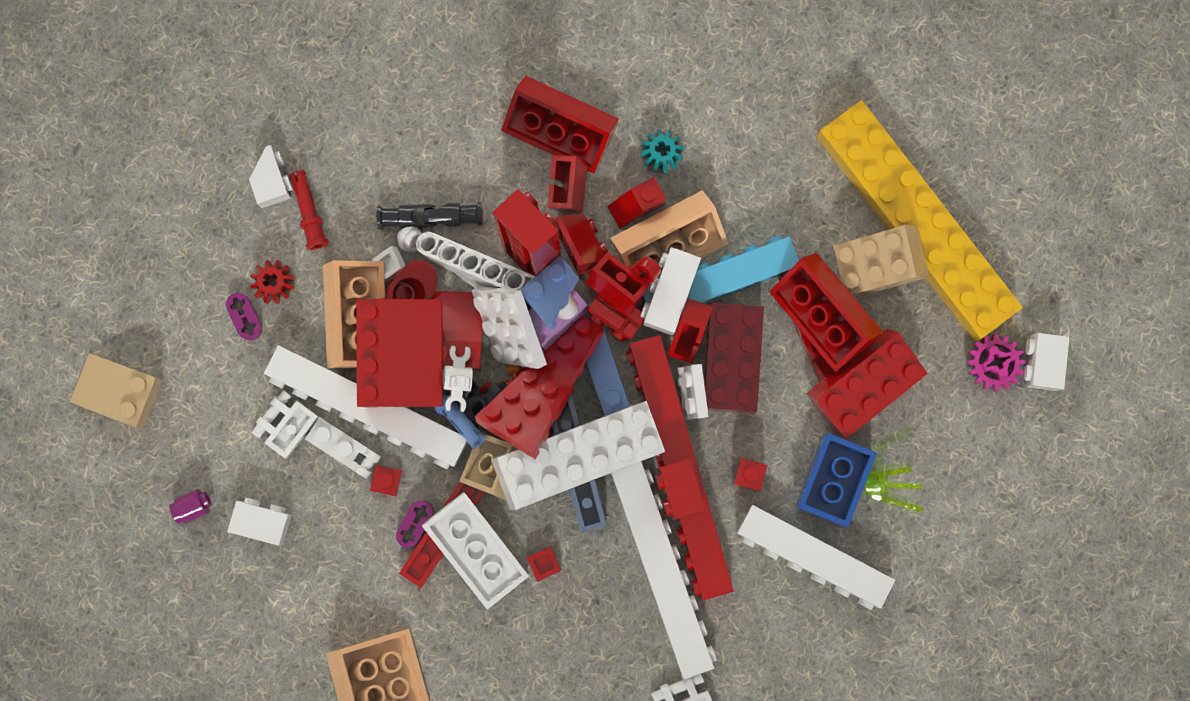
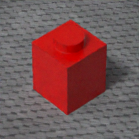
M740 458L732 485L757 492L761 491L767 465Z

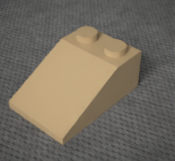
M89 353L70 402L130 426L144 429L163 380Z

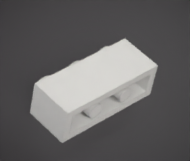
M672 247L669 254L663 253L659 264L660 268L663 269L660 279L656 278L650 289V292L654 293L651 303H645L641 317L645 318L644 326L672 336L674 335L700 263V257Z

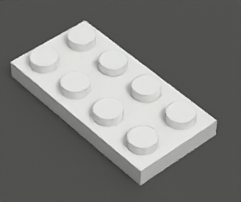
M464 492L421 525L487 610L529 577Z

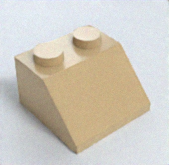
M483 434L486 437L485 441L479 447L476 446L475 449H472L459 482L506 500L491 459L517 448L508 442Z

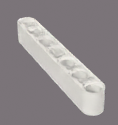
M432 232L421 234L416 242L417 250L431 263L487 287L520 290L536 277ZM456 254V256L450 260L451 256ZM475 263H478L475 268L471 269ZM500 272L496 278L492 279L495 273ZM522 281L519 287L514 288L516 283ZM569 294V300L565 308H561L557 316L558 318L571 319L577 313L578 303L571 294Z

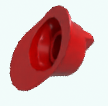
M425 261L408 263L389 284L386 299H430L438 285L436 270Z

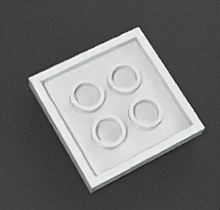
M485 286L473 289L474 306L481 315L483 331L489 338L492 346L491 353L497 362L536 369L547 365L521 290Z

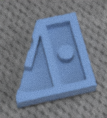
M559 256L520 289L523 297L551 331L556 327L557 323L555 320L561 308H565L569 300V294L574 290L579 277L564 259Z

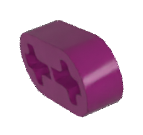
M234 293L229 296L226 301V308L238 334L245 340H256L262 333V325L250 299L242 293ZM234 300L245 301V304L242 305L244 315H241L239 310L232 308L235 305ZM246 318L250 324H256V327L253 329L254 334L252 335L243 332L246 329L244 322Z
M417 501L410 507L396 533V539L401 546L408 548L418 544L425 532L421 525L434 515V509L430 503ZM425 505L427 507L426 512L429 515L427 518L422 517L417 524L414 522L418 515L415 509L416 507L422 508ZM413 524L416 526L412 534L415 536V540H409L405 543L402 531H408Z

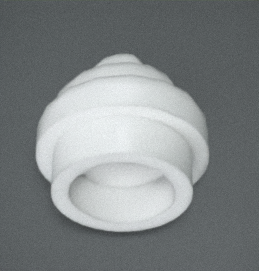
M413 226L400 230L397 234L399 247L406 252L418 251L416 242L422 234L420 230Z

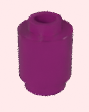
M197 489L175 499L174 503L169 505V509L177 524L182 522L186 524L208 514L212 502L206 492L202 493L201 490Z

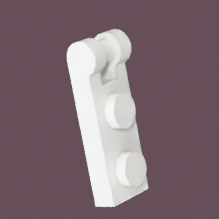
M321 417L318 418L305 440L366 479L371 474L369 470L373 464L378 463L381 458L380 455ZM359 453L366 456L361 465L355 462Z

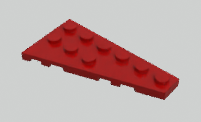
M584 316L578 319L543 352L547 365L539 369L527 367L475 416L477 424L536 460L540 453L539 447L543 440H547L552 423L560 416L574 389V382L577 377L582 375L584 371L583 366L587 358L592 356L604 334L602 326Z

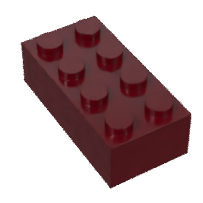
M711 302L710 306L713 309L708 321L704 376L707 409L710 411L755 414L758 408L764 306Z

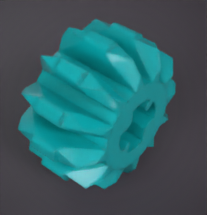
M658 129L657 137L649 133L647 135L649 142L642 141L641 146L646 150L640 152V157L647 158L644 162L646 167L654 163L652 170L654 173L658 171L659 166H662L663 174H666L668 171L667 165L675 170L677 169L675 161L682 162L683 156L679 153L684 151V146L677 145L680 141L679 136L671 139V130L667 131L666 136H662V130ZM660 146H663L664 150H669V152L666 151V156H661L660 152H656Z

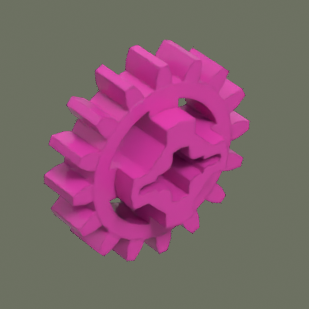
M994 334L991 341L988 336L982 338V343L977 341L973 344L976 351L970 350L967 353L973 357L972 360L966 362V365L973 368V370L968 372V375L975 374L977 378L974 383L983 382L984 390L988 389L991 385L993 392L999 391L1000 385L1006 390L1010 388L1009 382L1012 384L1018 382L1015 375L1024 374V371L1019 369L1020 365L1026 364V361L1019 360V356L1024 352L1023 350H1015L1018 344L1016 341L1011 344L1008 343L1009 336H1004L999 340L998 334ZM997 346L1004 348L1008 353L998 350ZM984 350L985 357L982 364H979L980 355ZM1005 358L1001 364L987 367L994 359L1000 360ZM1012 361V368L1009 373L1007 368L1009 366V363ZM984 372L992 374L996 380L988 378L984 375Z

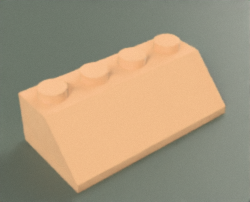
M703 190L610 238L620 261L626 266L631 265L642 257L652 258L659 265L663 253L669 254L671 247L702 259L729 245L715 205ZM661 268V273H660L659 276L657 277V278H659V279H660V276H661L662 271H663L662 268Z
M333 260L323 265L327 369H357L356 299H385L383 261Z

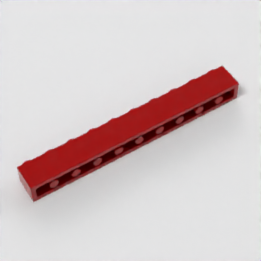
M658 335L630 343V350L626 351L629 365H635L637 376H633L637 392L642 390L644 400L647 401L665 452L655 456L658 467L691 459L706 511L679 518L681 528L676 529L680 544H686L688 554L684 555L687 569H693L696 580L691 581L695 596L700 595L701 600H707L734 592L661 336Z

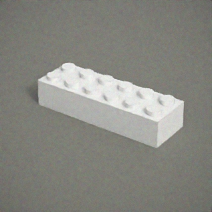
M647 401L548 437L546 441L543 440L539 447L540 453L536 460L519 449L497 456L491 460L509 509L517 510L665 452Z

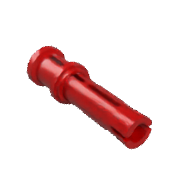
M296 171L297 175L293 172L289 177L292 181L302 217L300 228L304 230L306 236V249L317 250L329 245V241L323 233V219L317 216L306 171Z

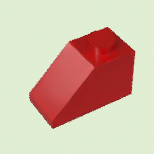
M652 177L630 189L607 207L619 229L664 206L666 198L657 181Z

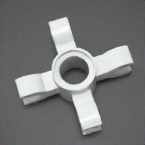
M451 346L449 354L453 360V366H445L443 375V390H451L450 396L445 400V408L447 411H450L451 403L459 401L460 411L464 412L466 402L462 394L463 391L470 392L472 386V368L465 367V362L470 358L471 352L469 347H465L464 355L458 357L455 355L456 347Z

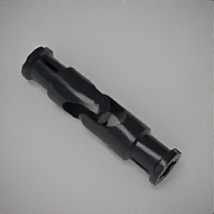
M477 202V205L447 203L438 209L432 208L436 207L432 204L399 205L398 208L390 209L377 206L378 230H382L386 226H399L400 229L410 226L428 228L436 226L437 224H434L436 222L448 227H457L467 223H477L479 226H482V202ZM424 208L423 219L425 224H418L414 221L413 213L416 209ZM463 213H475V215L464 216Z

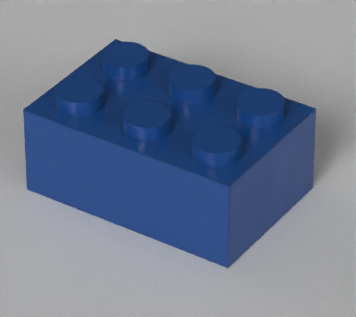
M830 433L823 434L795 508L843 528H848L877 452Z

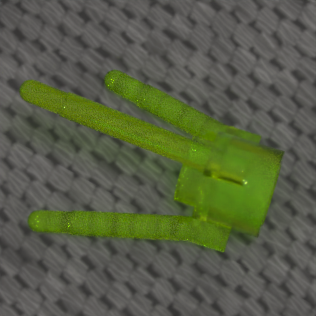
M911 467L872 471V474L868 475L864 492L865 495L871 496V500H879L906 509L923 512L922 507L882 495L887 494V488L921 489V484L888 482L887 478H882L911 472Z

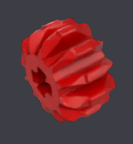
M265 260L266 268L263 269L260 265H256V269L260 273L258 275L254 273L250 275L252 279L257 281L250 284V288L257 290L254 296L258 299L263 297L264 303L269 304L273 298L274 303L280 304L279 295L288 299L289 295L285 290L292 291L295 289L293 285L287 283L295 280V276L288 274L290 267L288 265L282 267L281 261L276 260L272 266L271 261ZM270 277L276 279V286H267V284H270L267 280Z

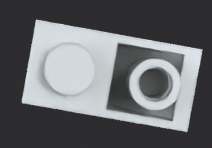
M271 145L265 147L249 179L256 202L261 208L291 199L289 191L293 190L289 176H284L281 169L282 166H285L280 151L275 152Z

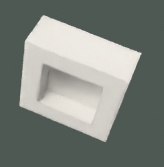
M390 246L372 259V261H383L384 282L387 283L397 277L399 272L405 267L398 248Z

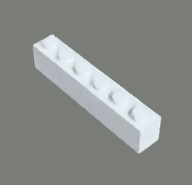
M750 505L736 534L741 536L740 542L752 548L755 544L763 547V554L774 560H777L779 556L788 561L786 566L799 573H801L802 569L812 573L810 577L812 580L822 585H825L826 581L835 585L834 591L847 598L850 594L858 597V604L869 610H872L874 606L882 608L895 582V579L754 505Z

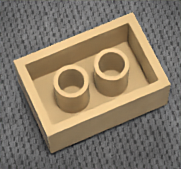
M902 225L833 246L841 282L854 297L929 277L918 226Z

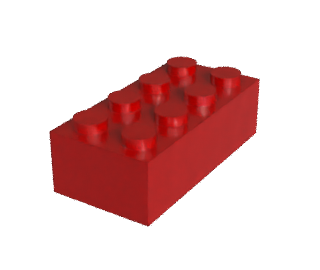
M887 328L883 331L884 334L867 350L839 371H833L806 393L832 430L844 439L850 437L928 374L899 332Z

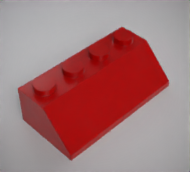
M525 75L514 91L501 131L552 155L577 156L587 161V171L594 174L609 145L619 118Z
M818 253L801 258L769 291L835 372L858 357L884 334Z

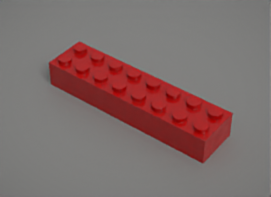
M517 189L492 213L503 250L524 272L537 276L561 256L560 234L557 227L559 224L548 212L543 215L539 211L537 206L539 203L529 192L523 194Z

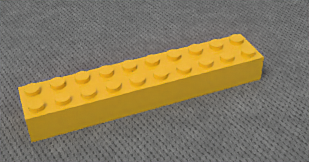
M862 100L820 130L817 135L818 140L888 230L902 225L918 226L929 277L926 280L974 342L984 338L1023 308Z

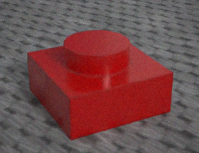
M376 465L370 491L397 497L403 471Z
M551 546L526 557L537 582L562 571Z

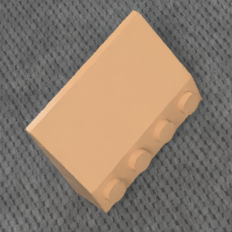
M409 628L325 653L338 701H429Z

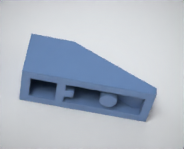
M603 331L604 334L596 349L586 361L603 412L606 415L629 407L631 403L605 331Z

